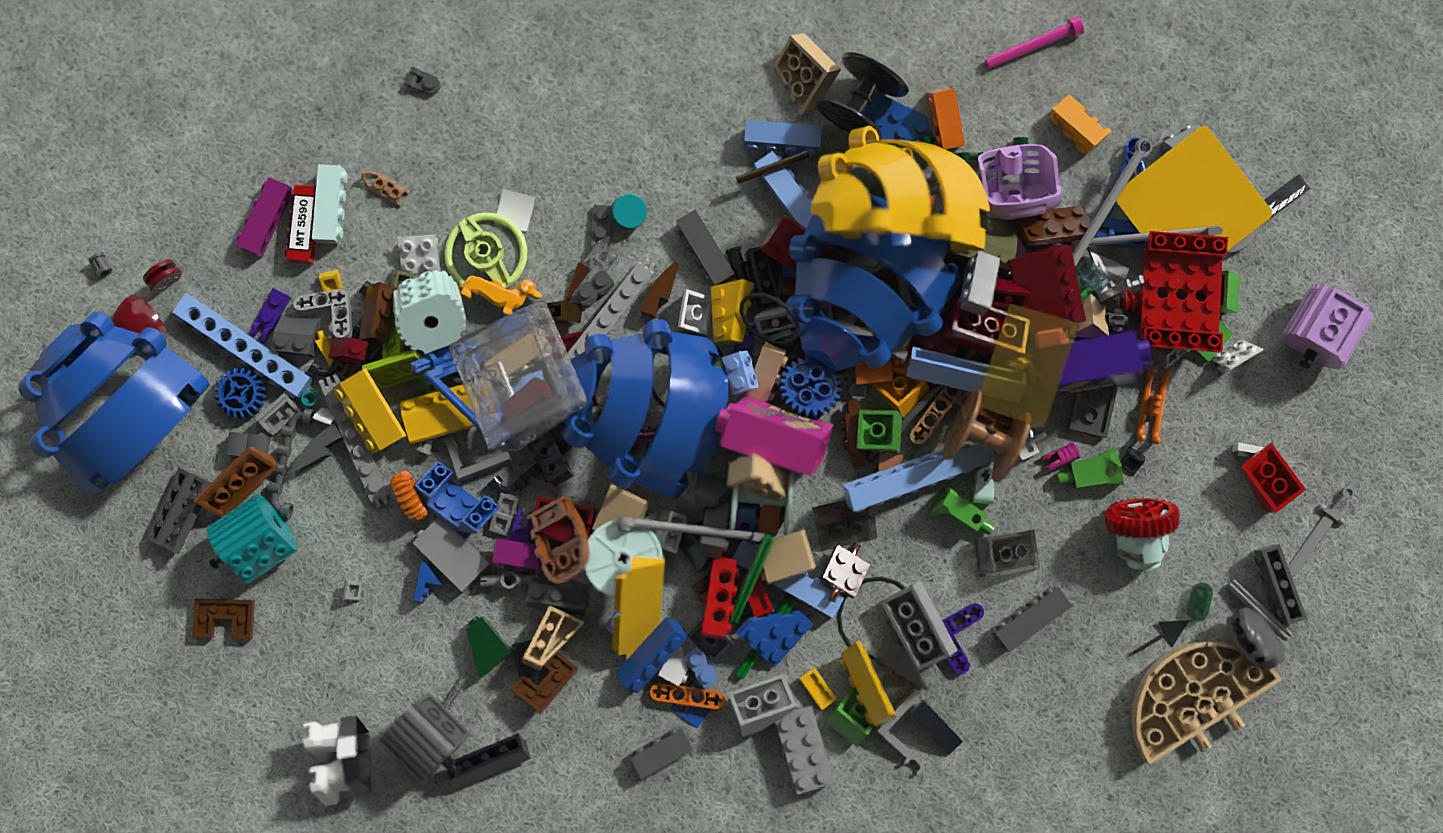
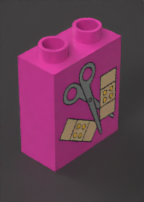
M746 395L737 404L730 402L727 410L722 409L715 431L724 434L720 446L749 456L755 454L767 462L812 476L823 461L834 424L810 416L806 418L804 414L798 415V412Z

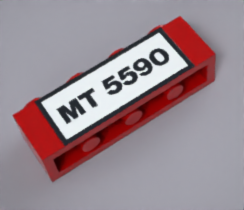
M294 185V190L291 191L290 227L287 228L286 233L288 246L285 247L284 251L286 259L291 263L314 264L316 242L312 239L316 186Z

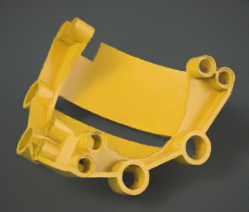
M866 126L851 130L849 134L850 149L844 154L836 153L824 155L820 158L818 173L822 181L811 203V214L822 218L826 232L843 234V237L853 239L860 238L861 231L875 234L899 233L920 235L931 239H946L951 241L950 251L955 253H966L968 250L983 251L985 249L986 230L979 227V210L990 212L987 196L974 170L954 153L923 142L893 139L879 140L875 128ZM912 150L920 154L928 162L938 179L943 196L944 215H930V199L927 184L920 168L913 160ZM853 166L864 167L878 177L886 193L887 210L871 209L866 188L858 179L849 175Z

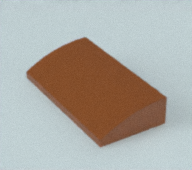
M248 447L194 499V502L219 517H223L240 504L278 467L274 457L259 449Z

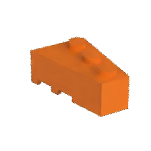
M946 88L926 93L932 116V126L936 132L934 136L936 146L945 150L964 146L965 141L955 88Z

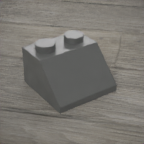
M281 316L273 333L271 350L279 354L315 357L317 346L315 341L318 338L316 333L319 330L320 320Z

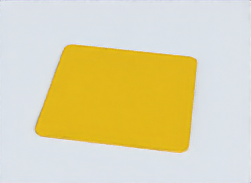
M1201 126L1130 180L1116 200V203L1139 233L1219 226L1222 228V233L1209 236L1228 237V250L1272 216L1271 208L1207 126Z

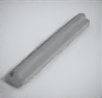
M1236 580L1231 581L1227 585V589L1249 609L1260 613L1283 641L1291 637L1292 633Z

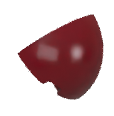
M135 295L128 296L120 303L112 319L115 327L135 333H140L147 327L154 328L161 332V334L167 332L161 319L152 307Z

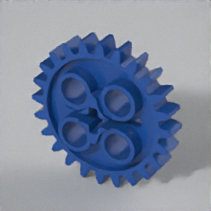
M807 356L804 362L801 358H798L797 364L792 361L791 367L786 366L785 372H782L781 375L783 379H780L779 385H781L779 392L783 393L781 399H787L785 406L791 404V411L797 409L798 415L805 412L806 418L809 413H812L813 418H815L817 412L823 416L824 410L829 413L831 407L835 408L837 404L835 401L839 402V394L842 392V389L839 388L842 382L837 381L840 374L834 375L835 371L830 370L821 361L816 362L815 358L810 361ZM811 373H817L820 377L815 378ZM794 379L801 380L802 384H796ZM819 390H825L827 395H822ZM801 396H807L810 401L802 400Z

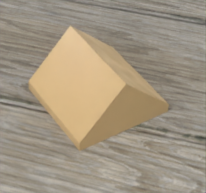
M1090 293L1083 300L1086 321L1069 326L1070 337L1098 338L1109 336L1105 305L1100 303Z

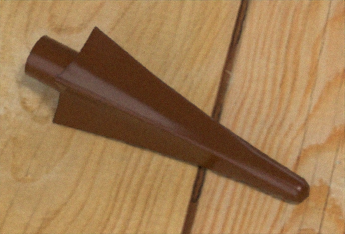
M585 257L582 263L578 262L571 286L564 301H570L576 289L591 271L589 267L591 259Z

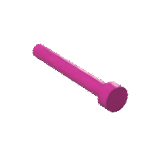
M1079 16L1072 17L1067 20L1066 25L986 58L985 64L988 69H991L1071 34L1073 37L1084 33L1083 23Z

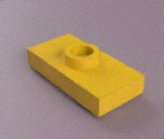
M815 667L799 677V680L821 711L837 700Z

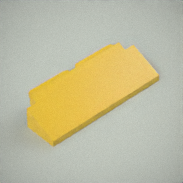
M632 556L630 572H623L622 576L615 578L614 611L620 613V615L615 616L613 619L612 649L619 651L618 655L626 654V660L661 623L664 559Z

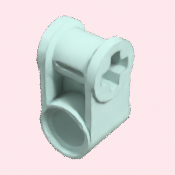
M982 467L976 471L972 503L993 504L994 481L991 468ZM984 471H986V474H989V478H986L985 481L984 478L980 477V474L984 473Z

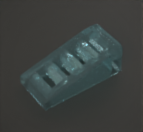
M1085 255L1076 266L1077 276L1090 289L1101 293L1111 280L1102 269Z

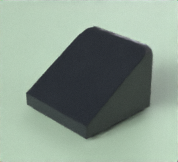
M1129 446L1120 460L1122 469L1134 476L1145 462L1146 457Z

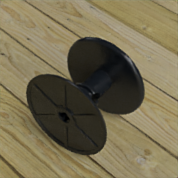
M844 53L842 63L847 71L860 81L856 90L851 91L852 97L847 105L833 99L820 98L815 102V106L828 121L849 134L854 128L872 126L877 131L879 140H881L882 133L879 128L863 114L868 105H872V98L876 91L891 97H904L909 92L908 86L902 78L882 63L859 53Z

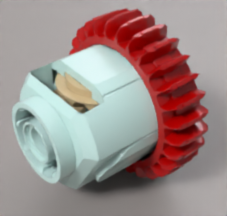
M1151 497L1121 499L1120 502H1115L1108 506L1105 511V523L1109 532L1116 535L1117 555L1121 559L1127 560V565L1133 569L1149 570L1159 567L1165 552L1168 551L1169 535L1179 527L1180 514L1178 507L1165 499H1151Z

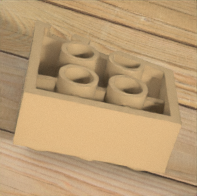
M805 33L790 35L774 63V67L783 84L788 85L792 92L790 97L793 102L797 101L800 107L798 111L801 116L813 108L818 99L825 97L841 71Z

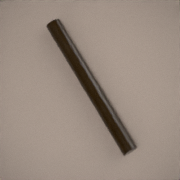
M802 151L736 177V181L740 184L809 157L808 151Z

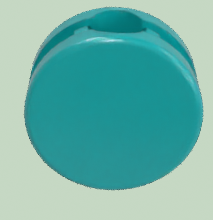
M623 194L616 198L611 205V219L615 225L622 229L630 230L639 227L647 216L646 204L636 194Z

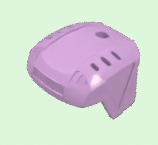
M1036 144L1015 145L990 150L979 155L978 178L983 185L990 212L986 213L991 217L1008 220L1045 214L1061 203L1057 157L1047 147ZM1038 151L1039 155H1024V152ZM995 157L994 160L983 164L985 159ZM1029 159L1038 160L1039 164L1024 163V161ZM995 165L994 169L985 172V168ZM1026 168L1039 169V172H1024ZM1002 170L1007 175L1019 174V183L1002 185ZM996 174L995 177L986 180V176Z

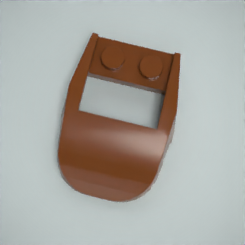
M561 496L527 516L528 520L532 519L534 529L530 532L532 539H535L537 547L534 550L536 557L541 559L545 575L554 583L567 582L578 576L585 569L590 556L584 523L569 497ZM569 517L575 525L574 530L578 537L552 550L544 530Z

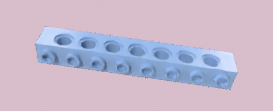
M185 293L172 311L177 315L176 319L184 325L189 323L193 326L192 330L199 335L203 333L207 335L209 342L215 346L218 344L223 346V351L228 355L233 356L235 354L238 356L240 363L246 367L249 365L254 367V372L259 376L264 377L266 375L269 377L271 384L277 388L280 386L285 388V393L290 397L295 398L297 396L301 398L302 393L307 391L313 383L314 379L192 296ZM199 312V318L194 321V314ZM214 322L215 328L209 331V325ZM230 333V339L225 342V334ZM245 343L246 349L240 352V345ZM261 354V360L256 363L255 356ZM273 364H276L277 370L274 373H271V366ZM292 374L293 380L287 384L286 377Z

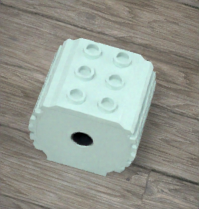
M435 270L424 272L420 277L403 281L398 286V289L393 292L397 332L400 334L401 340H404L407 346L410 345L412 350L419 349L426 354L461 339L460 334L466 328L463 302L456 281L454 282L452 276H448L447 272Z

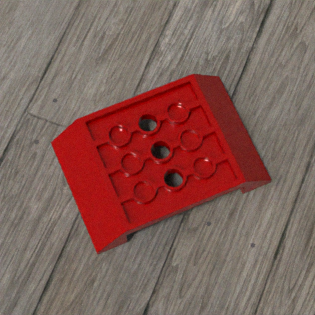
M1159 231L1149 232L1143 254L1142 277L1144 283H1142L1139 324L1142 341L1148 340L1150 347L1222 353L1223 333H1219L1222 261L1227 257L1228 237ZM1159 288L1166 291L1165 298H1160L1157 295ZM1177 290L1185 292L1184 300L1177 298ZM1197 291H1200L1205 295L1204 301H1198L1196 299L1195 295Z

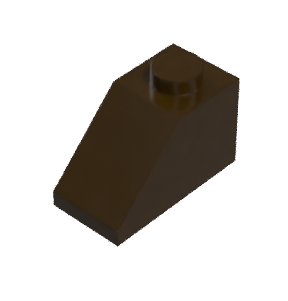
M568 301L540 304L539 323H581L582 304Z

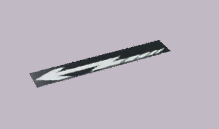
M1300 174L1264 199L1272 210L1271 218L1311 189Z

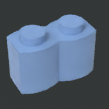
M695 647L685 654L687 665L695 671L698 682L704 688L718 681L715 669L707 663L706 655L699 647Z

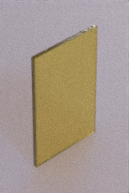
M1010 304L981 389L980 407L1045 427L1079 324Z

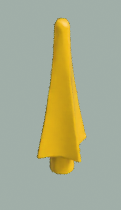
M322 330L316 333L318 340L315 342L330 367L334 360L328 358L331 340L330 337L325 336Z

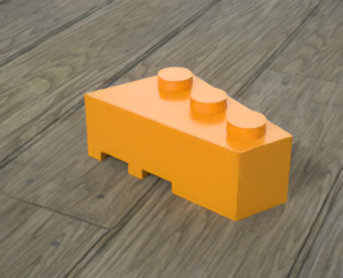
M1069 94L1050 111V119L1055 125H1059L1063 129V134L1068 139H1072L1076 143L1077 150L1081 153L1084 152L1087 156L1111 133V130L1108 127L1103 129L1098 124L1099 119L1095 116L1093 118L1089 117L1085 113L1086 108Z

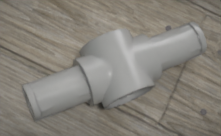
M507 571L498 573V575H481L480 580H487V582H481V587L498 586V588L512 589L529 585V582L540 584V580L533 579L540 578V573L522 574V572ZM510 574L515 577V582L511 586L506 583V577Z

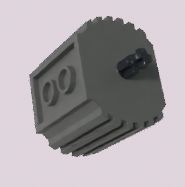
M428 693L406 710L386 731L379 742L387 752L397 759L401 766H404L411 773L414 779L423 783L442 765L447 770L452 769L451 774L453 776L458 775L462 767L460 765L456 767L454 765L456 761L451 756L471 733Z

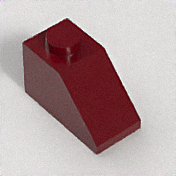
M996 278L991 306L1026 311L1030 291L1009 280Z
M333 339L328 358L362 366L368 362L371 347L369 342L358 339Z

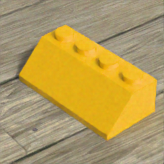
M366 368L332 388L335 397L342 403L346 415L354 423L356 432L362 436L366 448L372 454L406 436Z
M474 381L449 388L477 416L484 420ZM439 391L400 401L402 419L410 444L475 427Z
M860 640L855 642L841 653L843 659H840L844 670L848 669L851 676L848 679L852 687H856L859 692L856 696L860 705H865L867 713H865L868 723H873L875 727H878L897 718L865 646Z

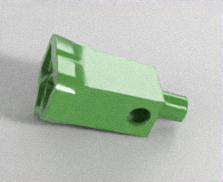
M1115 447L1105 450L1101 455L1068 464L1070 471L1057 473L1059 485L1073 482L1074 489L1101 484H1110L1112 486L1124 485L1122 465Z
M943 487L932 504L931 514L934 516L945 513L972 531L981 530L987 535H990L994 530L995 526L985 520L988 515L961 498L951 487Z

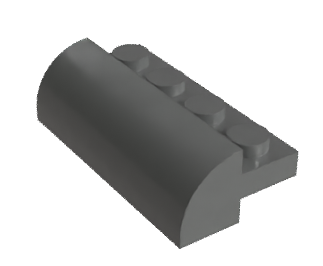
M178 468L147 533L146 539L165 547L173 553L179 554L202 507L195 503L194 499L211 482L190 471Z

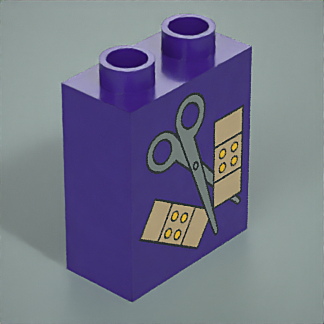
M1136 331L1038 348L1048 398L1141 382L1142 372L1150 370L1152 364L1148 340L1137 342Z

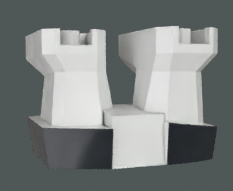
M357 716L341 717V722L321 726L316 722L305 723L303 728L309 730V733H306V739H303L307 751L318 762L329 761L334 757V752H337L338 759L330 764L311 767L310 773L316 775V778L312 779L313 784H310L311 792L325 806L337 804L340 800V791L351 790L356 797L371 793L370 735L364 734L369 733L361 720Z

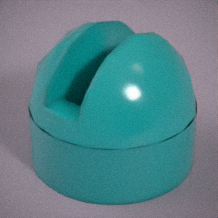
M311 390L303 392L301 395L302 403L306 406L314 405L317 401L315 392ZM308 393L309 396L313 399V401L310 402L305 396V394Z

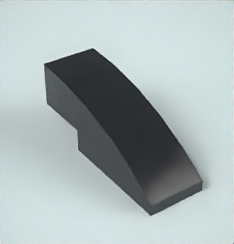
M922 699L909 712L948 755L963 742L925 700Z

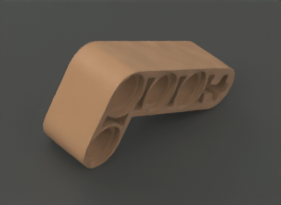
M944 386L908 435L909 442L914 446L922 445L951 406L954 405L961 409L963 398H968L971 392L955 388L956 395L951 396L947 392L949 386ZM936 402L944 403V411L936 409ZM925 417L933 419V426H927L924 423ZM921 429L926 430L920 435L922 440H914V434H917Z

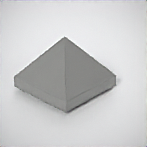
M345 580L342 599L360 601L362 582Z

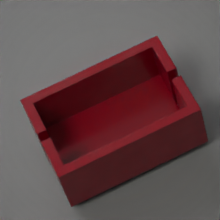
M537 497L534 512L554 500ZM573 504L584 523L589 540L592 533L589 525L594 523L596 508ZM569 517L544 530L548 539L568 542L578 537L574 530L575 525ZM533 522L531 524L530 531L534 529Z

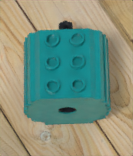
M261 494L251 497L206 528L208 539L211 541L210 544L217 554V560L211 559L209 561L212 568H219V563L222 565L226 564L247 584L298 551L293 533L283 517Z

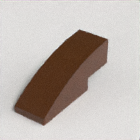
M677 262L671 264L654 282L644 299L640 310L641 314L656 318L661 300L669 302L679 268Z

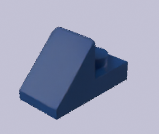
M421 562L414 595L415 601L422 602L425 601V598L429 597L430 587H428V583L443 585L428 562Z

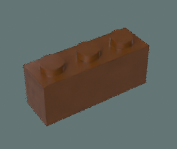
M381 282L367 286L359 340L367 341L374 346L388 342L395 287Z

